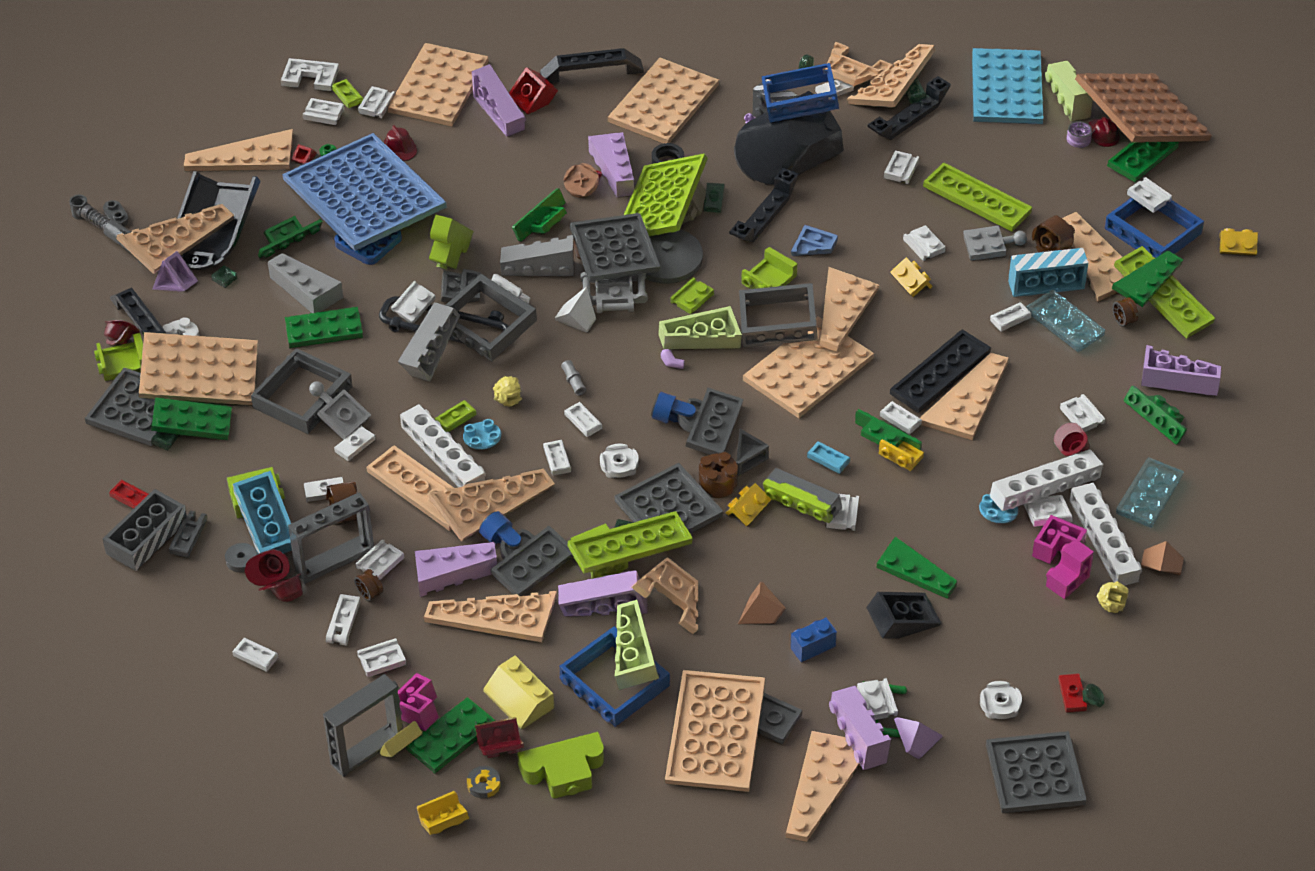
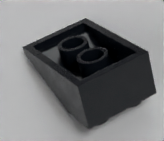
M877 592L866 607L882 639H899L941 625L940 619L924 592Z

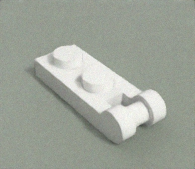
M340 594L326 635V643L333 644L338 642L340 645L347 646L360 605V597Z

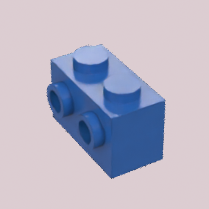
M827 618L814 621L811 625L799 628L791 633V650L800 662L808 660L836 647L837 631Z

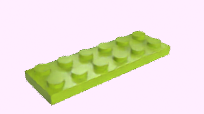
M944 162L923 183V187L1011 232L1032 213V206Z
M1141 246L1116 260L1114 267L1125 277L1155 258ZM1173 276L1149 300L1186 339L1215 321V317Z
M674 511L569 540L568 548L585 574L692 544L693 537L678 513Z

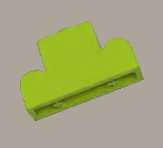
M435 215L430 232V238L434 240L429 260L436 263L438 268L447 270V267L456 269L461 252H467L474 231L451 218Z
M594 732L518 752V766L522 778L527 784L536 785L544 778L552 798L575 795L578 792L592 788L590 768L597 769L603 765L604 747L599 733Z

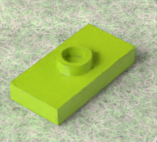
M347 79L331 85L334 93L348 109L362 103L363 97Z
M463 400L437 416L435 421L437 420L441 424L445 432H450L476 416L477 413L469 403Z

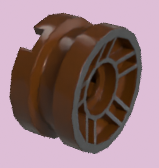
M1127 297L1122 301L1119 300L1113 303V314L1120 326H1126L1129 323L1138 321L1139 317L1136 316L1138 309L1133 299Z
M367 569L363 572V575L359 574L354 578L358 591L367 601L372 600L375 597L374 595H380L384 592L380 579L377 575L374 576L372 574L374 571L371 569Z

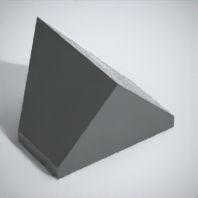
M742 429L739 431L736 460L738 477L769 459V446Z

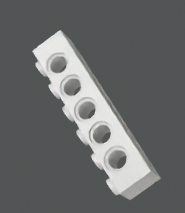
M418 404L400 414L401 427L457 487L485 481L486 473L484 469L475 463L471 455H467L464 452L462 446L453 440L449 432H445L442 429L441 424L431 417L427 409L424 410Z
M1089 449L992 483L990 497L1002 511L1013 509L1017 506L1031 503L1034 500L1097 480L1101 476L1103 463Z
M1094 483L1073 487L1071 489L1070 502L1082 525L1087 529V534L1113 582L1118 581L1124 586L1139 582V576L1142 572L1141 565L1135 560L1132 548L1128 547L1124 533L1118 529L1116 519L1112 518L1108 504H1105L1102 499L1101 491L1097 490Z

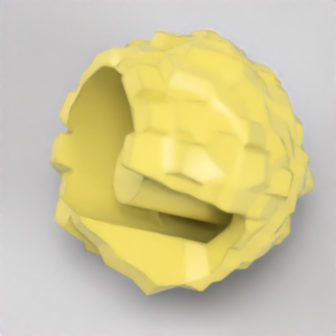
M512 376L501 378L493 387L494 399L504 406L510 407L518 404L522 400L518 379Z
M1118 581L1102 585L1097 595L1099 604L1108 612L1118 613L1123 611L1129 589Z

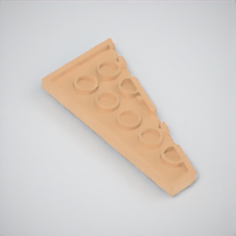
M918 44L905 54L906 58L902 61L897 60L894 63V67L885 69L873 78L869 86L860 88L857 95L848 97V104L895 107L935 52V46Z
M293 129L185 154L184 171L290 170Z
M223 204L203 209L202 212L196 214L189 213L179 219L175 217L152 224L145 229L139 230L138 228L128 234H118L116 239L155 274L159 271L163 260L176 251L181 256L234 219V214Z
M829 267L819 346L837 352L877 293L879 285Z
M543 468L524 472L517 476L510 477L509 475L502 479L470 483L463 487L446 488L444 491L439 492L432 491L428 492L427 496L462 542L477 533L483 520L492 512L500 511L505 516L549 490L555 483Z

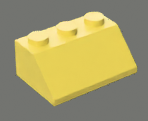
M516 656L499 665L483 689L509 718H517L518 727L521 730L554 709L553 693Z

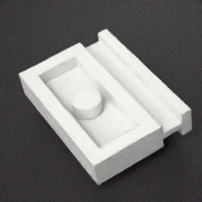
M372 86L358 107L359 113L373 117L376 115L382 119L395 92L392 91L390 93L388 90Z
M311 98L305 113H303V119L336 125L344 110V104Z
M895 150L884 172V178L898 182L905 181L908 184L919 163V156L912 157V154Z
M1146 177L1143 181H1139L1131 186L1127 191V195L1153 213L1172 199L1171 194Z
M926 225L911 231L908 235L904 234L903 240L923 261L928 257L932 258L945 252L946 247Z
M413 281L393 304L391 309L406 321L415 323L436 297L435 294L418 285L416 281Z
M1084 394L1079 398H1072L1060 405V409L1068 419L1080 425L1084 432L1105 422L1103 415Z
M839 494L842 509L830 523H827L826 528L844 530L852 528L855 531L859 496L850 497V495Z
M382 539L356 562V568L358 570L361 569L363 572L371 569L374 571L372 574L374 576L377 575L381 580L404 559V553L391 544H386Z
M396 638L357 651L367 677L406 665V659Z
M884 678L883 681L873 680L857 684V689L866 701L867 710H872L875 720L888 718V715L897 716L898 710L887 678Z

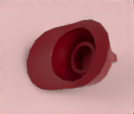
M1102 117L1093 119L1088 123L1092 127L1091 136L1098 145L1111 147L1118 143L1120 139L1118 128L1111 119Z
M392 125V129L388 131L384 144L402 161L412 159L417 153V148L409 132L405 128H396L395 125Z
M123 320L105 321L104 336L107 338L106 344L124 345L133 337V334L141 332L135 325Z
M1070 422L1062 425L1054 435L1055 445L1064 456L1069 457L1087 451L1090 448L1087 434L1077 423Z
M275 549L265 551L248 560L245 565V575L249 582L254 585L265 586L287 576L290 569L289 558L281 551Z
M300 574L258 589L259 591L270 589L279 600L284 602L292 601L303 594L299 578Z

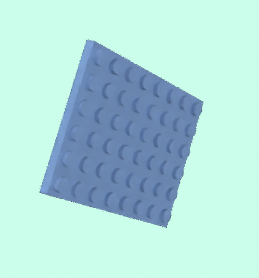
M374 133L283 174V180L354 251L447 208L446 201Z

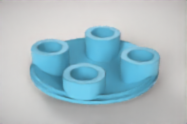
M491 419L468 424L464 427L463 440L469 447L474 449L490 448L501 439V430Z
M989 494L982 497L979 505L981 514L987 520L995 523L1011 522L1018 515V507L1002 511Z

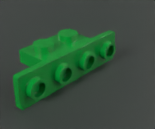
M559 188L552 191L512 226L518 241H523L532 232L547 233L555 223L560 222L562 217L567 214L565 208L562 207L566 201Z
M293 216L265 230L263 234L270 244L259 250L258 257L262 258L265 256L267 258L273 255L276 250H283L294 241L299 242L310 233L311 235L320 231L323 221L319 219L302 227L296 216Z
M1131 386L1124 398V402L1174 444H1179L1187 431V428L1181 424L1184 416L1179 413L1180 411L1176 407L1170 406L1163 396H1147L1136 386Z
M860 409L856 411L855 423L863 427L861 430L862 437L878 445L883 439L896 447L904 441L919 450L922 449V442L917 438L902 432L900 429H896Z

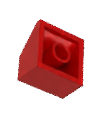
M526 67L509 94L521 109L530 114L549 105L558 90L539 72Z

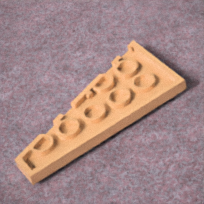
M1077 212L1063 217L1062 219L1075 229L1072 248L1084 249L1088 260L1087 278L1090 281L1091 289L1096 294L1097 302L1118 293L1112 289V286L1115 282L1124 278V276L1114 267V263L1122 258V256Z
M990 353L920 417L922 419L921 425L973 440L1005 371L1009 358Z
M549 591V594L538 595L537 592L531 593V596H519L517 594L489 596L483 600L467 598V601L456 602L454 599L429 601L424 615V622L542 642L557 593L556 591Z
M815 731L811 732L786 831V838L807 842L820 824L824 814L830 810L831 804L839 797L853 777L857 767L860 766V763L856 762L854 751L851 746H848L845 737Z

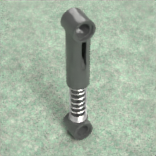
M78 194L70 198L71 212L75 219H86L102 230L108 238L125 248L116 238L118 234L131 233L130 230L117 221L110 220L103 214H100L96 209L94 210L87 202L86 196Z

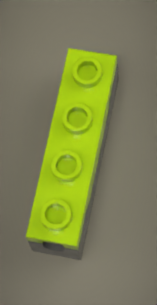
M775 468L763 482L764 491L772 500L783 503L787 507L797 509L803 514L813 516L819 521L830 523L842 509L839 494L778 468Z

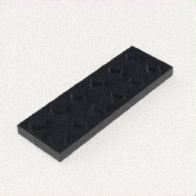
M961 329L890 388V395L919 413L991 353V347Z

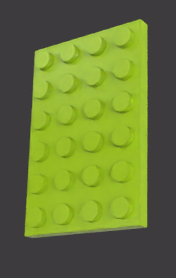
M705 153L645 165L624 215L640 213L649 236L679 231L708 160Z

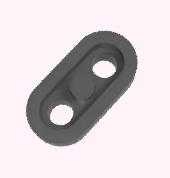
M110 200L103 205L104 214L107 218L117 221L124 227L128 225V215L120 202Z

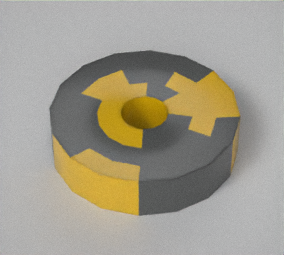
M479 766L469 772L467 776V788L475 797L489 798L494 796L500 789V775L492 767Z

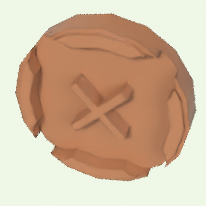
M581 163V165H574L567 170L564 176V185L567 192L577 198L587 197L597 189L599 176L596 169L591 165Z

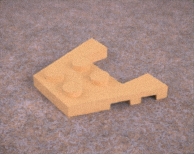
M835 42L827 62L831 65L834 79L853 86L871 80L885 69L893 67V64L883 60H879L871 67L846 57L845 55L848 54L849 47Z
M667 557L633 584L631 588L644 598L650 595L653 587L656 588L659 593L664 594L675 605L684 610L679 624L694 634L698 630V624H696V618L698 617V610L696 609V603L698 602V580Z

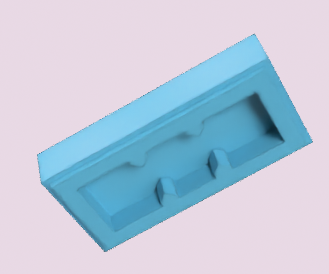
M819 441L807 453V458L839 474L850 463V457Z

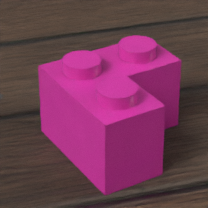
M1050 515L1034 540L1032 557L1050 564L1057 552H1061L1063 546L1071 543L1074 539L1085 545L1087 529Z
M1076 539L1063 546L1061 549V561L1046 574V587L1063 599H1066L1090 577L1094 551Z
M416 673L398 690L401 700V720L409 724L415 721L420 729L426 731L439 718L433 702L437 695L432 680Z

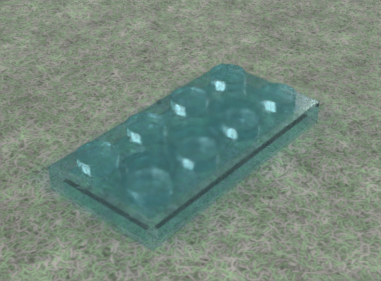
M1054 290L1049 291L1026 306L1032 313V317L1077 352H1080L1105 335V329Z
M1148 457L1117 506L1116 514L1152 528L1182 479L1184 471Z

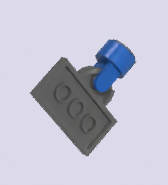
M707 388L703 401L689 398L687 402L677 400L676 396L660 392L656 396L651 417L667 424L669 421L679 422V425L684 430L690 432L685 447L709 455L725 452L744 399L711 388Z
M495 511L483 520L479 528V533L486 540L495 544L500 543V553L503 560L491 569V574L512 594L522 596L573 557L568 548V542L550 526H547L535 536L522 528L520 531H515L512 528V522L500 511Z

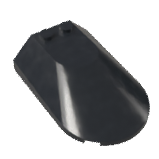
M807 91V92H805V93H803V94L797 96L796 98L804 97V96H809V95H814V94H813L812 92H810V91ZM831 111L775 122L769 121L768 112L747 122L739 130L734 145L735 159L741 171L754 182L758 181L767 186H774V178L782 168L801 175L840 155L844 151L842 130Z
M198 171L193 172L177 219L185 217L189 213L196 214L202 212L203 209L223 204L233 213L234 219L181 255L189 269L199 270L215 266L227 258L234 250L261 182L257 176H253L250 185L217 182L201 175Z

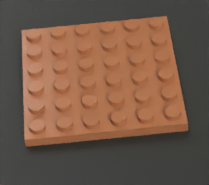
M1154 73L1077 74L1075 78L1079 85L1131 142L1210 141L1212 137L1207 128L1197 120V117L1188 110L1187 106L1182 104L1178 97Z

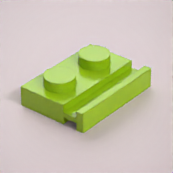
M693 277L670 297V303H675L677 307L692 314L714 295V289L701 281L697 282L696 278Z

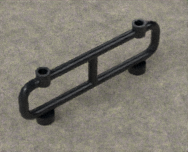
M400 296L388 298L380 309V320L389 325V329L393 332H398L400 328L416 332L420 325L403 321L399 317L390 318L386 316L390 306ZM432 304L428 306L426 311H429L431 309ZM496 310L491 311L488 318L458 311L459 319L499 328L503 331L509 327L508 324L503 322L504 315ZM452 335L449 339L451 341L465 344L461 340L455 339Z

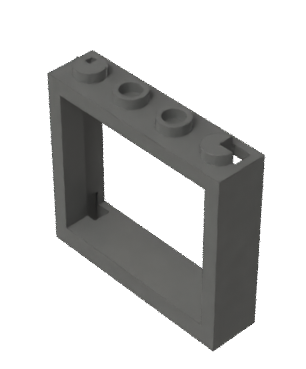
M480 274L445 306L452 307L458 312L478 293L482 292L519 316L516 321L491 343H488L460 323H456L451 335L455 339L464 342L468 348L476 350L482 357L485 356L493 361L537 321V315L534 307L483 274Z
M813 283L739 290L743 347L818 340ZM809 301L810 322L747 328L746 306Z
M296 348L254 390L251 399L254 409L309 434L322 420L317 414L327 405L323 399L319 398L303 416L268 399L298 367L333 382L326 390V393L332 398H335L343 390L348 392L353 387L350 373Z
M360 492L288 525L295 571L297 574H300L299 577L304 584L363 557L374 547L369 504ZM357 514L358 537L309 560H304L301 539Z
M385 674L323 714L330 763L342 777L379 754L383 744L403 730L404 725L401 720L402 711L400 709L401 700L398 695L399 686L396 681L392 682ZM384 700L387 724L347 750L343 726Z

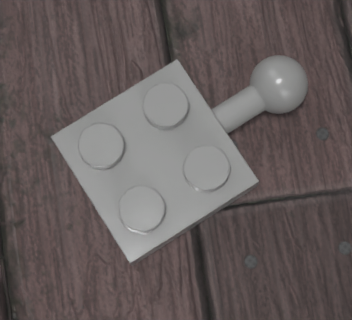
M999 226L963 231L970 261L1006 256L1004 244L1015 243L1023 245L1027 241V235L1023 231H1017L1012 236L1002 237Z
M315 381L310 385V393L313 396H319L327 403L317 415L343 440L370 419L371 414L346 390L341 391L335 398H332L324 391L325 388L321 382Z

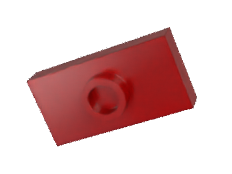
M123 480L109 492L110 497L133 509L149 495Z
M1080 674L1059 675L1058 680L1066 713L1086 711L1087 704Z

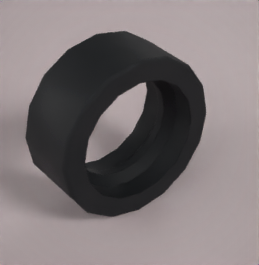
M673 143L660 144L652 151V164L663 162L659 158L664 156H672L677 159L684 158V151L680 146Z

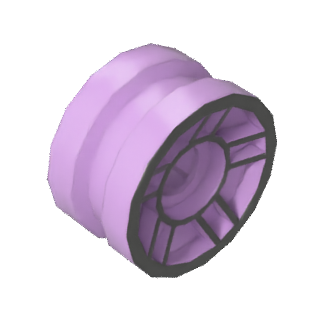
M1075 121L1068 126L1066 139L1071 146L1081 148L1090 144L1092 127L1088 123Z

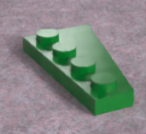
M1166 251L1115 282L1112 289L1126 298L1133 299L1137 305L1143 308L1182 265L1183 259L1170 251Z
M894 537L877 562L876 568L946 599L949 598L957 586L956 579L897 537Z

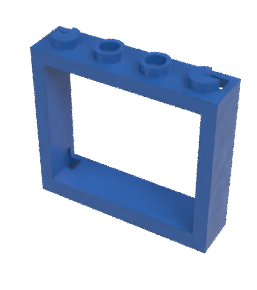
M830 63L761 76L770 122L839 109ZM823 82L829 83V92L771 102L770 93Z
M1130 198L1106 216L1105 229L1134 249L1143 246L1154 258L1166 251H1170L1173 254L1177 253L1202 234L1204 220L1171 199L1170 202H1166V205L1158 210L1187 230L1163 247L1124 221L1143 207L1142 204L1133 198Z
M613 626L559 666V678L564 685H568L573 689L579 698L582 697L591 709L598 711L606 722H610L616 727L670 686V673L654 660L659 679L652 680V683L616 710L612 708L575 674L611 647L617 649V628Z

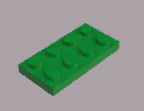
M1131 142L1108 160L1107 166L1133 182H1137L1176 150L1179 142Z
M358 307L285 317L289 348L363 338Z
M155 397L151 431L228 440L232 407Z
M466 697L433 723L426 731H423L418 738L406 746V749L435 774L477 741L475 725L496 720Z

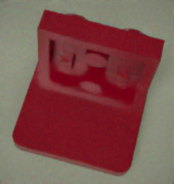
M516 717L475 725L479 750L482 755H487V758L500 756L499 753L508 751V754L518 753L520 748H524V743L520 739Z

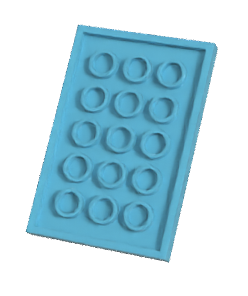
M973 48V122L1043 124L1041 51Z

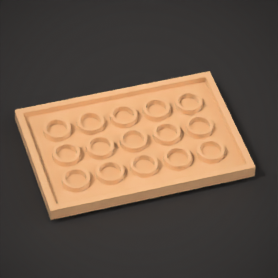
M425 43L388 106V113L453 126L473 90L472 71L486 66L489 62L488 56Z
M659 58L608 116V122L658 142L670 143L717 88L719 79Z
M820 317L816 318L818 340L783 343L743 375V381L797 418L803 416L874 358L873 352L849 336L846 337L837 352L819 346L822 319Z
M144 332L139 398L155 399L156 397L180 401L252 405L251 395L255 390L258 340Z
M683 670L665 784L749 792L765 689V678Z

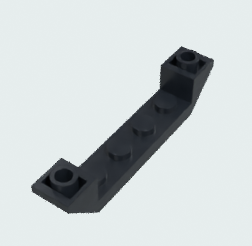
M625 48L557 55L540 70V74L550 83L559 82V72L625 65L626 73L629 75L644 73V69L639 57Z
M939 76L935 77L926 84V94L888 121L879 116L870 122L867 127L880 136L892 140L938 108L951 84Z
M782 168L774 178V189L745 223L737 221L729 231V234L754 243L789 201L799 174Z
M132 287L110 296L117 309H124L143 336L144 332L166 334V331Z

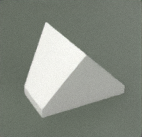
M587 287L562 306L555 317L556 321L586 333L589 331L596 320Z

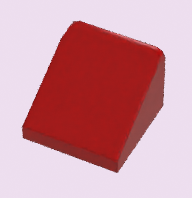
M298 144L291 160L304 165L312 161L317 152Z

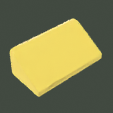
M413 721L384 743L380 751L381 756L393 757L422 734L418 724Z

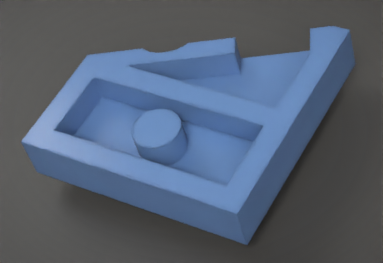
M804 225L791 250V255L831 253L838 241V235Z

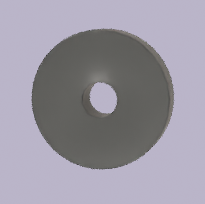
M247 543L232 545L225 553L227 567L234 572H245V565L248 560L257 555L256 549Z

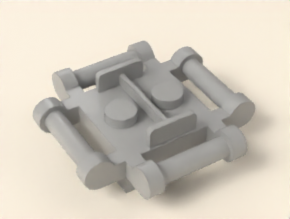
M586 272L581 273L583 289L587 287L591 303L597 307V313L620 310L634 312L635 303H645L648 301V295L645 291L646 273L590 282ZM632 281H638V294H633ZM590 283H595L596 296L590 294Z

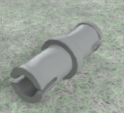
M571 360L563 362L561 367L567 376V382L571 384L576 395L584 394L586 388Z

